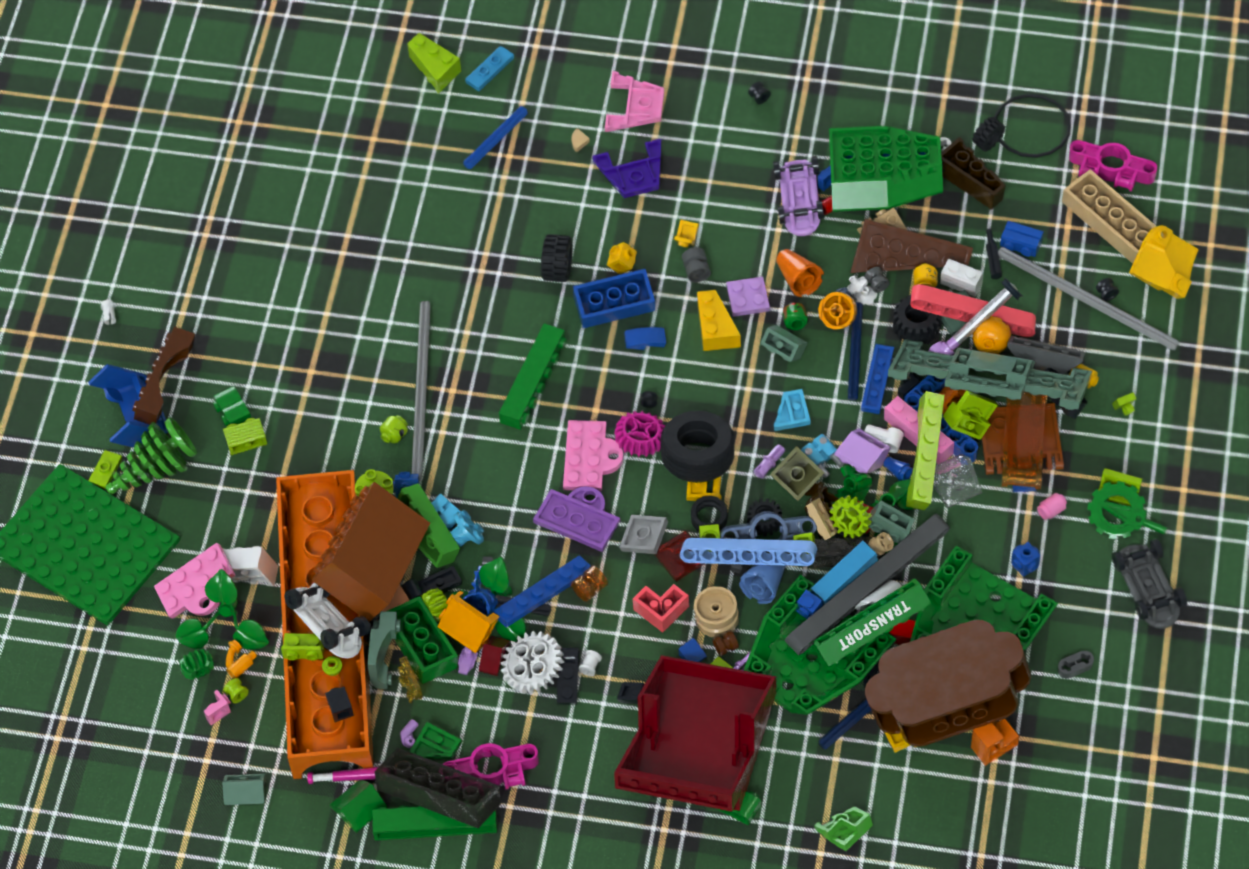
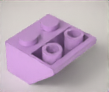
M858 428L850 432L834 455L839 457L841 462L854 466L855 470L859 473L868 474L882 467L891 447Z

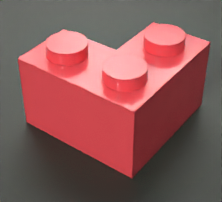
M675 584L661 597L645 586L633 598V610L662 633L689 607V595Z

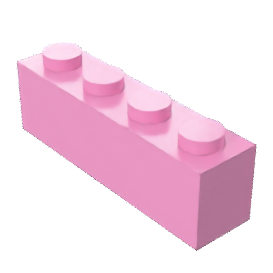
M897 396L884 408V420L892 427L900 429L904 436L917 446L918 412ZM941 431L936 463L939 465L943 464L953 455L954 442Z

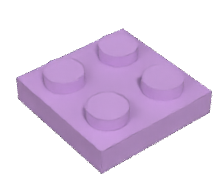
M763 276L726 282L733 317L770 311Z

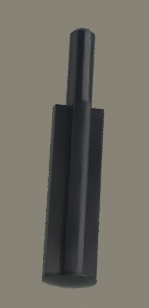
M987 229L988 244H986L990 274L992 279H999L1002 277L997 244L993 242L992 230Z

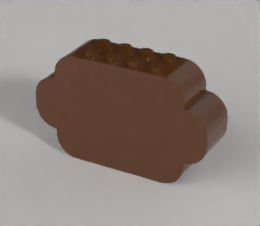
M972 620L929 636L903 643L886 651L879 660L878 668L880 673L874 675L867 682L865 695L876 723L883 732L888 734L901 733L906 743L921 747L1009 717L1018 707L1019 698L1017 693L1029 685L1032 675L1021 642L1016 635L1010 632L995 633L990 623L984 620Z

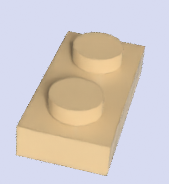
M818 498L806 505L809 516L814 520L818 533L823 536L824 540L834 536L837 533V529L832 526L834 523L830 520V516L821 499Z

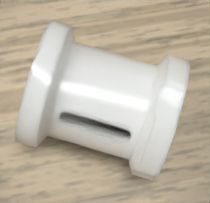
M586 650L583 664L579 665L578 670L584 675L594 676L596 673L595 668L597 663L602 660V656L593 650Z

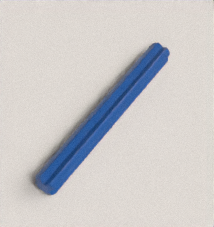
M520 106L463 161L464 166L469 170L472 169L528 114L527 109Z

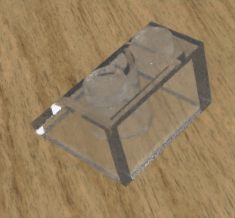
M959 454L936 465L933 486L947 508L982 493L970 457Z

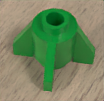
M848 465L841 467L840 470L843 476L847 477L844 479V487L838 489L837 493L847 491L854 493L852 495L857 497V501L864 500L872 485L870 474L859 473L854 467Z

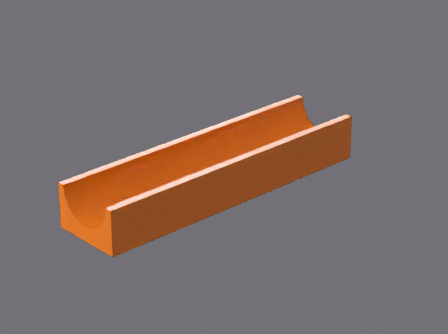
M354 470L276 477L283 644L284 633L314 634L294 610L287 606L284 595L290 589L310 588L315 583L312 581L315 575L313 570L319 562H322L321 555L327 548L329 549L330 545H328V542L337 534L335 529L341 521H344L342 516L348 508H351L349 503L356 495ZM333 595L326 597L349 622H353L354 618L360 616ZM367 635L361 637V650L353 658L338 657L325 647L323 659L311 661L308 659L288 660L284 658L287 754L293 779H302V773L307 768L323 762L345 761L355 763L363 768L374 767ZM335 656L341 660L342 670L339 674L329 676L324 673L322 663L327 657ZM334 663L329 665V667L335 666ZM345 687L354 716L334 722L325 693L333 688Z

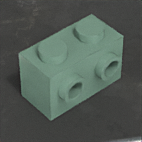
M774 325L767 327L760 344L765 346L767 350L782 356L784 360L793 362L801 359L808 343L780 326Z
M880 501L870 512L872 516L868 520L872 521V523L868 527L876 533L885 532L889 534L893 542L899 544L908 536L915 519Z

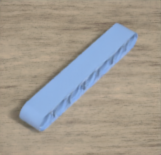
M688 538L683 542L680 558L686 563L810 566L815 560L817 546L814 542L806 540Z

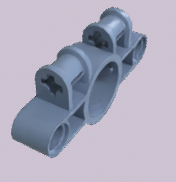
M764 511L755 515L750 523L724 527L720 532V538L724 539L725 533L732 531L734 532L733 539H756V524L761 519L769 520L770 517L777 519L781 523L779 532L782 534L778 540H793V535L814 533L817 525L809 516L782 519L774 512ZM805 521L812 523V527L809 530L802 529V524Z

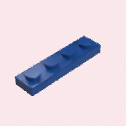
M875 344L861 405V411L880 414L894 347Z

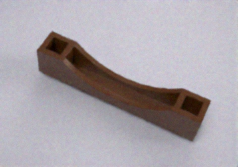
M175 326L171 333H167L164 342L166 345L165 347L161 346L158 354L159 359H155L152 366L153 372L147 375L145 381L147 385L146 387L142 386L140 390V400H136L133 405L132 411L135 412L134 420L148 425L152 422L157 424L164 404L159 388L160 380L172 366L188 358L194 345L195 333Z

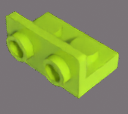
M284 633V644L281 647L283 658L288 660L308 659L311 661L324 658V646L315 634Z

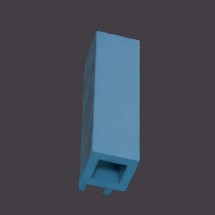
M862 541L811 588L812 593L823 601V605H825L878 561L877 554Z

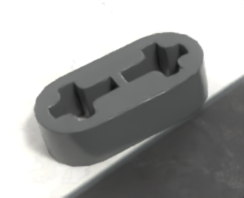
M1080 651L1068 656L1058 663V674L1060 677L1068 679L1084 673L1093 667L1094 656L1089 651ZM1081 658L1088 660V664L1081 662ZM1063 666L1070 667V671H1067V669L1063 670Z

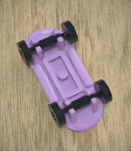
M812 156V163L807 160L785 162L782 168H780L779 161L773 162L775 179L780 180L782 206H778L780 225L785 224L788 231L797 236L812 234L819 227L821 219H824L822 200L819 201L816 174H820L818 157Z

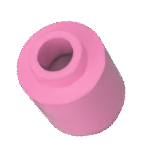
M1054 493L1040 502L1037 511L1044 520L1052 519L1066 509L1067 501L1062 494Z

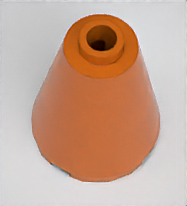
M785 249L778 253L776 262L794 295L802 297L801 295L804 294L810 295L819 288L823 281L821 276L822 274L824 275L820 266L790 249Z

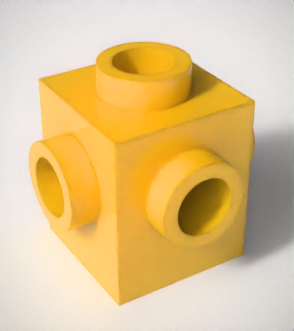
M625 242L614 245L609 251L607 266L618 274L630 271L635 264L637 251Z

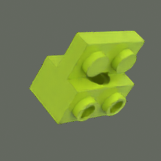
M966 390L959 402H952L942 417L951 429L981 440L991 425L988 419L998 404L994 400Z

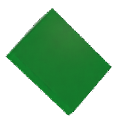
M359 780L334 800L330 807L357 833L373 820L372 810L387 807V805L371 783Z

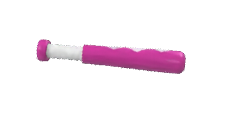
M372 767L333 771V773L313 774V772H308L307 780L308 784H314L317 781L330 780L337 782L386 779L389 776V771L387 767Z

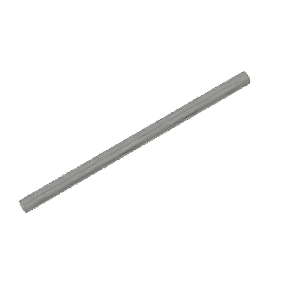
M1001 247L998 251L1000 258L1171 350H1175L1178 347L1179 341L1013 251L1005 247Z
M422 301L420 303L412 455V474L419 473V481L422 480L431 308L429 301Z

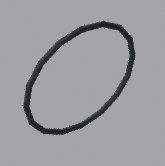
M1024 94L1012 97L1003 103L994 115L996 119L1003 107L1012 101L1031 97L1042 98L1055 104L1064 113L1068 123L1065 138L1060 145L1051 151L1040 154L1021 153L1010 148L1004 141L999 139V142L1008 151L1023 157H1042L1050 155L1063 147L1069 138L1071 121L1067 111L1057 101L1043 95Z

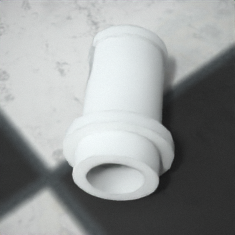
M104 300L101 305L104 323L109 325V320H111V325L116 323L114 311L116 306L112 300Z

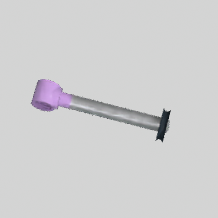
M1005 278L1004 281H1000L1005 287L947 342L939 341L932 345L929 351L954 356V350L1012 296L1017 300L1023 296L1016 286Z

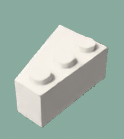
M262 547L222 548L236 575L231 578L233 582L238 583L240 579L250 580V584L256 585L257 581L268 582V586H275L279 566Z

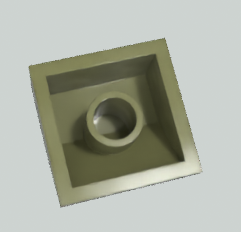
M797 446L770 473L797 501L824 474Z

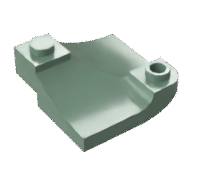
M381 611L380 621H374L373 629H371L368 670L370 682L378 689H388V685H392V673H389L388 666L384 663V658L391 640L396 639L397 632L401 630V620L397 619V612Z

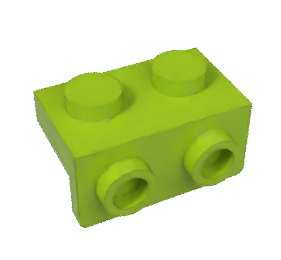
M1104 468L1099 490L1107 482L1117 484V481L1125 482L1126 486L1131 488L1133 485L1140 491L1141 478ZM1120 496L1108 499L1111 502L1131 506L1128 500Z

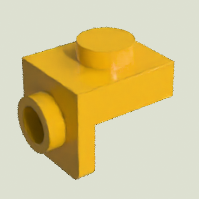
M680 220L677 236H674L678 246L688 248L689 245L694 246L699 228L698 223Z

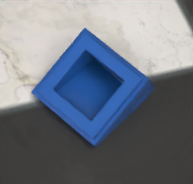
M694 638L678 649L679 656L684 660L701 662L707 658Z

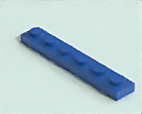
M579 555L495 609L494 613L500 616L498 621L507 628L592 573L593 567Z

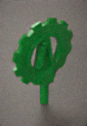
M1117 481V484H1111L1110 482L1103 484L1101 490L1098 491L1096 489L1093 492L1092 496L1094 498L1092 502H1088L1087 510L1091 511V516H1088L1090 523L1095 524L1097 527L1096 531L1099 534L1105 533L1111 539H1117V536L1128 538L1132 536L1131 532L1134 530L1138 531L1142 526L1164 535L1167 527L1146 519L1147 510H1143V504H1146L1144 497H1140L1137 494L1139 490L1132 485L1130 488L1125 485V482ZM1114 496H1120L1128 500L1131 506L1106 500ZM1102 509L1114 515L1123 523L1112 524L1108 522L1103 516Z

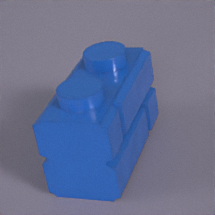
M1008 221L1001 236L1000 246L1011 251L1020 252L1026 257H1036L1042 244L1044 231Z

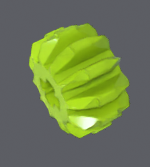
M438 588L430 589L421 595V599L435 621L440 622L439 616L448 606L446 604L447 599Z

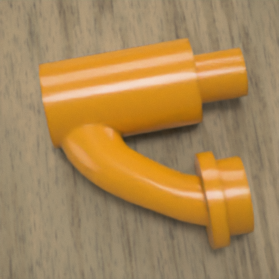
M236 640L228 642L230 647L226 656V670L233 679L238 678L253 665V660L257 657L256 653L251 651L247 655L243 654L233 662L234 654L240 653L242 649Z

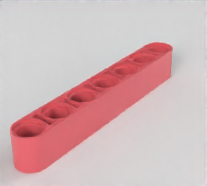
M921 284L912 287L910 305L914 309L963 322H968L989 303L988 301ZM1002 305L991 315L1002 319V322L1006 325L1008 324L1013 335L1026 338L1035 335L1036 316L1033 313Z

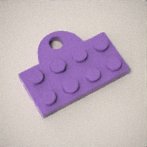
M584 486L573 490L568 496L550 489L533 518V523L603 552L618 527L620 518L605 512V500L600 491L593 487ZM590 494L595 496L591 501L585 499Z

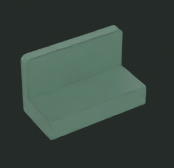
M265 774L225 775L222 782L224 804H263L265 802Z

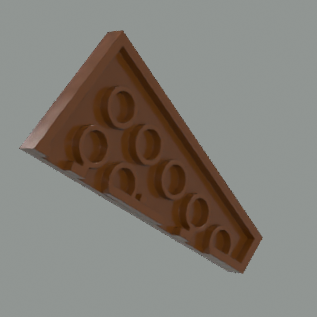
M864 219L850 273L867 272L873 267H880L882 271L910 270L924 263L938 268L944 267L948 259L968 266L973 247Z

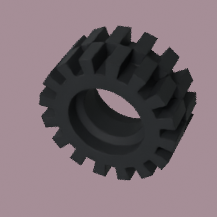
M993 116L988 117L976 129L977 132L973 134L972 142L985 152L991 150L992 146L995 147L996 143H999V139L1003 137L1005 125Z
M763 498L759 499V503L755 500L753 505L750 504L749 510H747V523H750L755 515L764 511L774 512L782 518V509H780L779 504L775 505L774 500L771 503L768 498H766V502H763ZM775 518L768 522L759 521L755 526L757 535L760 536L763 533V536H767V533H769L771 536L773 531H779L781 523Z

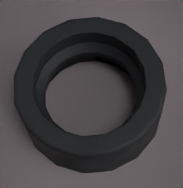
M703 496L694 502L691 508V522L697 531H699V526L719 524L720 532L726 526L728 520L727 506L721 499L714 496ZM705 507H713L720 511L721 516L714 523H704L698 519V512Z

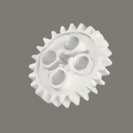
M532 631L531 636L524 633L523 639L517 636L518 642L511 641L513 647H506L509 653L503 655V658L506 660L501 662V665L504 667L501 670L504 674L503 678L517 692L520 690L523 694L526 691L533 694L535 689L540 693L542 686L548 689V682L554 684L553 677L559 678L556 672L562 671L559 664L564 663V660L561 658L564 653L560 650L561 646L549 634L544 635L542 631L538 635Z

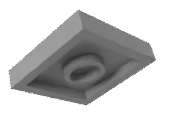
M631 515L619 546L621 551L657 554L668 524L667 518Z

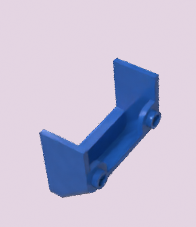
M106 364L88 383L91 386L104 389L105 397L109 401L119 403L126 424L110 438V442L134 447L136 441L142 443L141 435L143 432L149 431L147 429L148 424L134 420L135 412L132 411L135 401L140 400L139 393L142 386L146 387L147 385L145 383L147 376L143 373ZM162 411L157 425L167 434L166 418Z

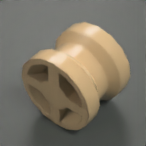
M882 532L877 537L871 538L868 545L877 556H881L885 552L892 550L894 543L889 534Z

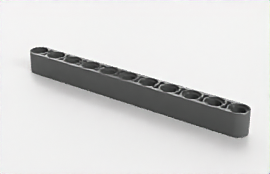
M934 514L786 637L785 642L797 655L804 653L814 644V640L833 629L855 610L856 605L887 581L892 580L939 541L951 527L938 514Z

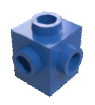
M400 472L398 473L399 475H395L393 493H395L396 498H398L402 488L419 483V473Z
M1027 542L1014 548L1011 564L1023 577L1039 567L1040 552L1035 546Z

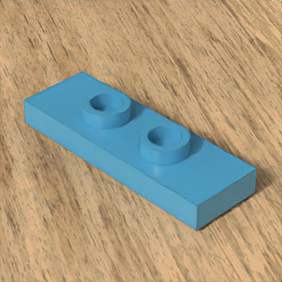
M502 46L498 47L465 79V82L479 92L514 59V54Z

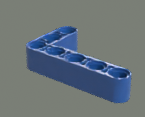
M928 375L905 396L904 401L918 412L919 399L924 394L923 391L927 390L928 392L938 394L945 386V379H938L935 376ZM942 417L941 427L944 429H940V431L954 442L953 454L964 463L970 464L975 462L978 453L977 442L969 435L951 429Z

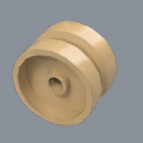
M713 586L704 589L697 595L694 601V613L698 629L703 634L709 637H722L724 633L735 630L739 621V612L736 598L730 590Z

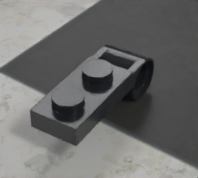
M451 566L418 582L415 579L408 580L401 587L410 601L416 597H421L430 589L438 588L445 593L462 585V580L454 566Z
M561 648L560 650L564 653L561 657L564 663L559 664L562 671H558L557 705H577L579 648Z

